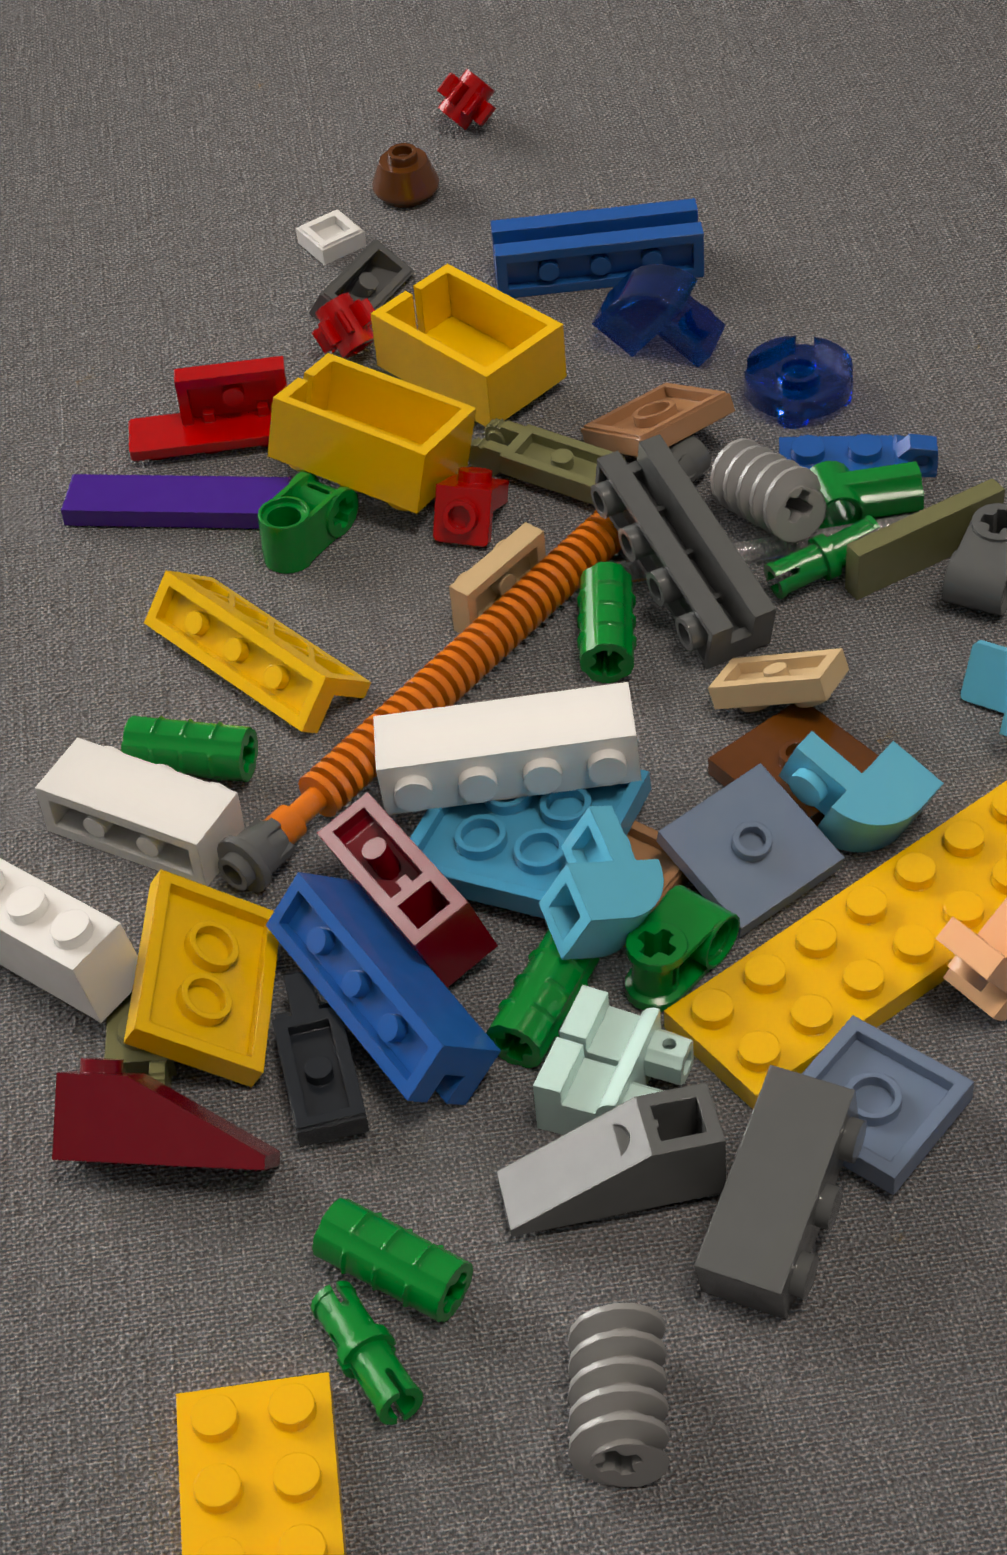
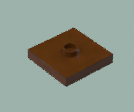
M792 703L709 757L708 774L725 787L761 763L818 827L825 815L816 807L801 802L792 793L789 784L778 776L795 748L813 731L861 773L879 755L815 707L801 708Z

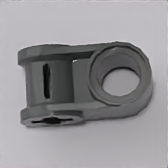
M988 504L979 508L974 513L958 550L954 551L948 563L942 588V601L944 603L1003 616L1007 611V504Z

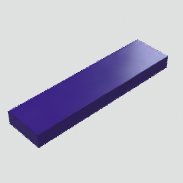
M73 474L61 508L64 525L259 529L258 510L265 502L284 489L290 483L291 477Z

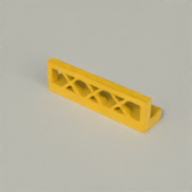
M166 570L144 621V624L301 732L318 733L334 695L365 698L371 685L369 680L213 577Z

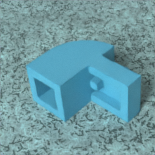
M813 731L795 748L778 775L789 784L792 793L801 802L816 807L825 815L818 828L837 849L849 852L875 851L894 842L918 817L944 784L894 741L861 773Z
M589 806L561 846L568 863L538 903L562 960L604 957L620 950L626 944L628 934L635 930L655 907L662 895L664 886L663 871L659 859H635L630 841L624 834L613 807Z

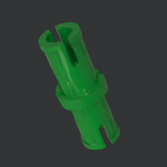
M868 515L863 517L861 521L828 537L820 533L808 540L807 547L774 562L766 563L764 565V574L767 581L786 572L791 574L790 577L770 586L772 592L777 598L783 599L788 594L822 577L829 581L840 576L842 568L846 566L847 544L880 528L879 524L872 516Z
M336 1282V1289L343 1298L341 1303L330 1284L325 1286L315 1295L310 1308L314 1317L320 1321L337 1348L336 1355L338 1359L336 1361L339 1368L346 1377L358 1381L375 1408L377 1417L383 1424H397V1416L390 1407L392 1403H394L404 1421L409 1419L421 1407L424 1395L396 1356L395 1338L388 1328L374 1322L357 1296L356 1289L350 1282Z

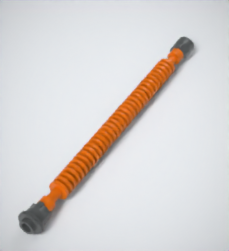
M693 435L669 447L692 483L704 474L711 465L708 449ZM595 510L566 539L562 540L557 547L552 549L547 556L541 559L538 564L517 581L511 589L507 590L501 598L497 599L491 607L487 608L482 615L477 617L472 624L466 627L462 633L434 656L413 678H410L403 687L399 688L372 715L368 716L362 724L358 725L351 734L347 735L341 743L337 744L330 753L326 754L320 762L316 763L309 772L305 773L298 782L301 795L289 806L280 805L262 822L256 818L237 836L230 835L225 837L217 847L218 869L223 878L238 890L248 889L257 893L264 891L272 881L271 874L294 854V844L307 832L306 824L318 813L326 817L335 816L343 806H346L354 796H357L362 791L363 787H366L373 781V778L377 777L373 716L453 706L455 702H458L465 693L469 692L475 684L483 679L484 675L488 674L494 666L498 665L522 640L526 639L532 631L537 629L542 622L580 588V577L585 569L594 566L598 562H609L615 554L622 550L618 531L610 518H602L597 510Z

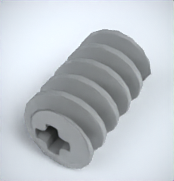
M739 438L728 443L716 457L710 475L711 495L717 504L736 513L741 518L747 519L752 524L787 542H797L808 538L820 527L825 519L826 501L823 493H821L818 477L810 469L802 467L795 461L786 459L783 455L773 452L768 447L747 438Z
M612 1303L595 1307L580 1315L570 1326L568 1347L571 1353L568 1363V1374L571 1380L568 1390V1401L571 1408L568 1418V1429L571 1436L568 1446V1457L573 1468L580 1474L603 1485L621 1488L642 1487L657 1481L667 1472L670 1459L666 1452L663 1451L669 1441V1430L665 1423L662 1422L668 1413V1402L662 1394L668 1383L667 1374L663 1367H661L664 1365L667 1356V1349L661 1340L666 1330V1324L662 1314L649 1306L637 1303Z

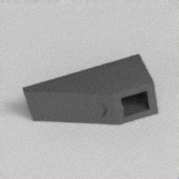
M707 1082L636 1096L496 1171L511 1237L721 1194L726 1183V1141Z

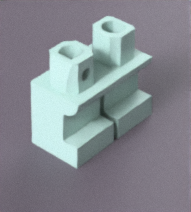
M582 985L559 1031L560 1038H556L533 1084L537 1128L565 1135L636 1096L664 1091L647 1086L651 1077L677 1085L685 1084L694 1061L693 1040L670 1031L662 1030L661 1014L658 1008H646L640 1016L609 1006L608 992Z

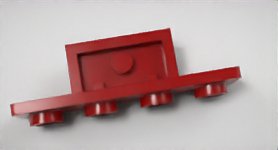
M283 356L174 369V384L180 413L129 420L130 458L132 461L162 460L173 456L197 453L212 454L223 450L254 446L268 447L273 397L288 386Z

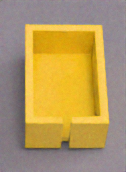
M448 263L413 285L418 330L413 294L407 291L399 294L371 313L377 366L406 382L476 407L475 421L485 427L492 419L498 418L501 420L503 418L505 421L567 377L564 327L562 323Z
M327 353L304 372L303 379L298 377L273 397L267 456L288 464L296 471H307L338 483L340 487H348L355 492H361L387 502L397 510L418 514L435 497L437 483L454 474H458V468L468 466L476 407Z

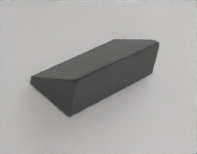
M375 238L320 293L309 314L318 319L315 313L320 307L347 292L354 301L359 298L361 301L368 298L376 310L383 306L409 280L415 271Z

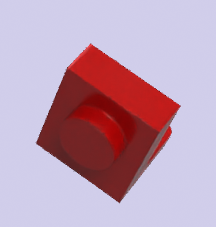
M460 467L458 468V474H454L437 483L433 538L439 542L481 547L488 545L491 542L493 511L508 502L509 480L492 478V470Z

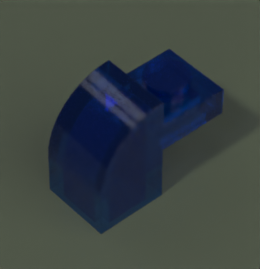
M663 264L641 266L628 273L607 294L592 322L593 326L631 357L635 356L649 341L658 335L698 368L711 357L726 326L708 307L700 304L690 295L698 280L696 277L680 268Z

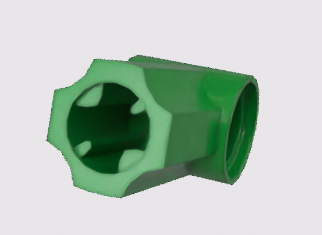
M824 461L810 468L818 477L821 493H823L826 501V517L817 531L827 537L861 521L863 517L868 515L873 518L919 512V510L924 509L925 494L922 485V474L916 461L850 471L845 464L838 461Z

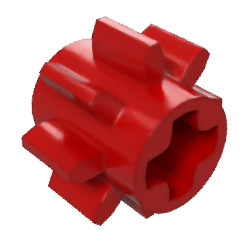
M466 69L460 78L450 72L437 89L445 97L438 108L465 130H467L473 120L480 126H483L496 109L488 102L495 93V90L469 69Z
M348 292L343 293L316 311L315 315L320 323L318 324L319 327L311 333L324 354L330 351L334 353L338 350L342 358L348 359L363 351L374 342L371 313L375 309L368 298L362 301L359 298L354 301Z

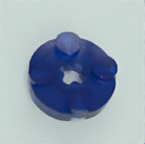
M783 336L769 340L756 347L747 358V369L744 371V396L759 411L769 416L777 417V422L782 427L789 429L803 428L808 425L810 419L827 416L851 403L854 383L852 358L841 346L823 338L814 337V346L796 344V336Z

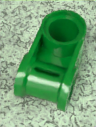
M302 471L295 475L284 489L265 502L258 510L262 551L266 566L272 571L282 574L296 573L309 567L318 555L338 537L346 534L352 527L359 506L357 493L348 487L335 489L322 484L316 475L307 471Z
M682 885L674 886L666 893L659 905L626 937V955L632 963V968L625 976L624 993L628 1001L636 1008L642 1010L658 1008L660 1012L678 1002L711 969L716 968L727 957L739 933L740 917Z

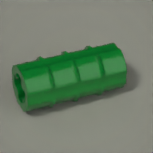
M598 562L594 566L585 569L580 577V593L577 597V607L580 609L577 617V627L580 629V634L577 638V648L580 650V669L591 680L600 683H614L630 675L634 668V650L637 646V637L634 635L636 616L633 614V609L636 606V596L633 594L632 575L621 564L614 562Z
M131 716L124 727L121 752L154 764L167 765L175 771L189 776L213 778L218 782L221 779L249 782L256 768L258 738L256 731L251 727L225 725L220 721L215 724L195 722L191 718L188 721L165 719L163 716L159 718Z
M550 930L546 932L537 949L532 950L529 954L528 964L522 974L517 975L513 980L514 987L508 997L498 1005L499 1012L486 1032L501 1050L498 1055L500 1058L510 1064L520 1065L525 1068L537 1067L541 1063L551 1044L559 1037L558 1032L582 985L588 986L587 982L600 961L599 957L562 960Z
M339 1198L329 1207L322 1217L313 1238V1255L341 1269L342 1274H350L372 1286V1291L380 1290L402 1302L404 1307H411L437 1322H447L455 1314L472 1281V1263L445 1250L443 1245H436L413 1233L412 1229H405L382 1217V1212L374 1213L350 1199Z

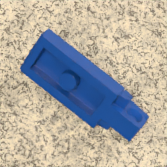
M860 434L856 436L803 435L799 437H779V454L808 469L824 461H838L845 464L850 471L916 461L922 478L937 476V436L908 434L905 437L901 435Z

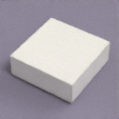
M334 210L296 228L298 243L323 265L367 246L365 231L339 210Z

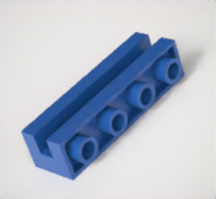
M695 198L490 221L497 288L512 298L705 277L704 232L701 222H698V208Z
M298 872L268 920L267 928L407 1101L428 1102L434 1091H436L446 1104L466 1105L501 1050L356 881Z

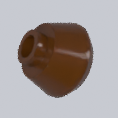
M398 143L391 146L388 151L381 155L372 182L373 192L384 203L392 207H415L425 203L432 197L439 187V176L423 150L416 148L410 143Z

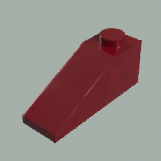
M368 792L317 832L320 839L447 988L498 947L468 901Z
M80 1058V1071L56 1073L52 1160L267 1170L280 1166L279 1150L145 1073H123L124 1059Z

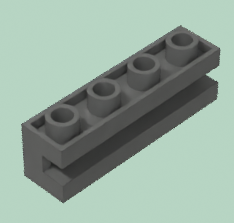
M659 434L639 442L637 461L627 464L618 450L597 458L595 485L591 486V497L594 506L602 518L606 519L609 517L618 531L621 548L628 560L631 562L637 561L646 574L647 585L654 601L659 606L666 605L675 619L676 631L682 645L688 651L694 650L705 668L709 669L769 644L776 607L661 435Z

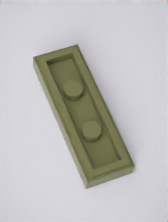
M992 478L847 544L845 589L856 600H859L951 557L954 551L958 550L974 513L979 508L988 504H1004L1005 489Z

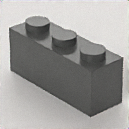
M770 1065L694 1264L702 1292L785 1320L788 1318L795 1297L804 1300L808 1297L814 1283L819 1262L818 1255L811 1253L820 1228L830 1231L836 1221L843 1196V1187L836 1185L844 1161L853 1164L856 1162L866 1134L867 1121L859 1119L856 1091L854 1089Z

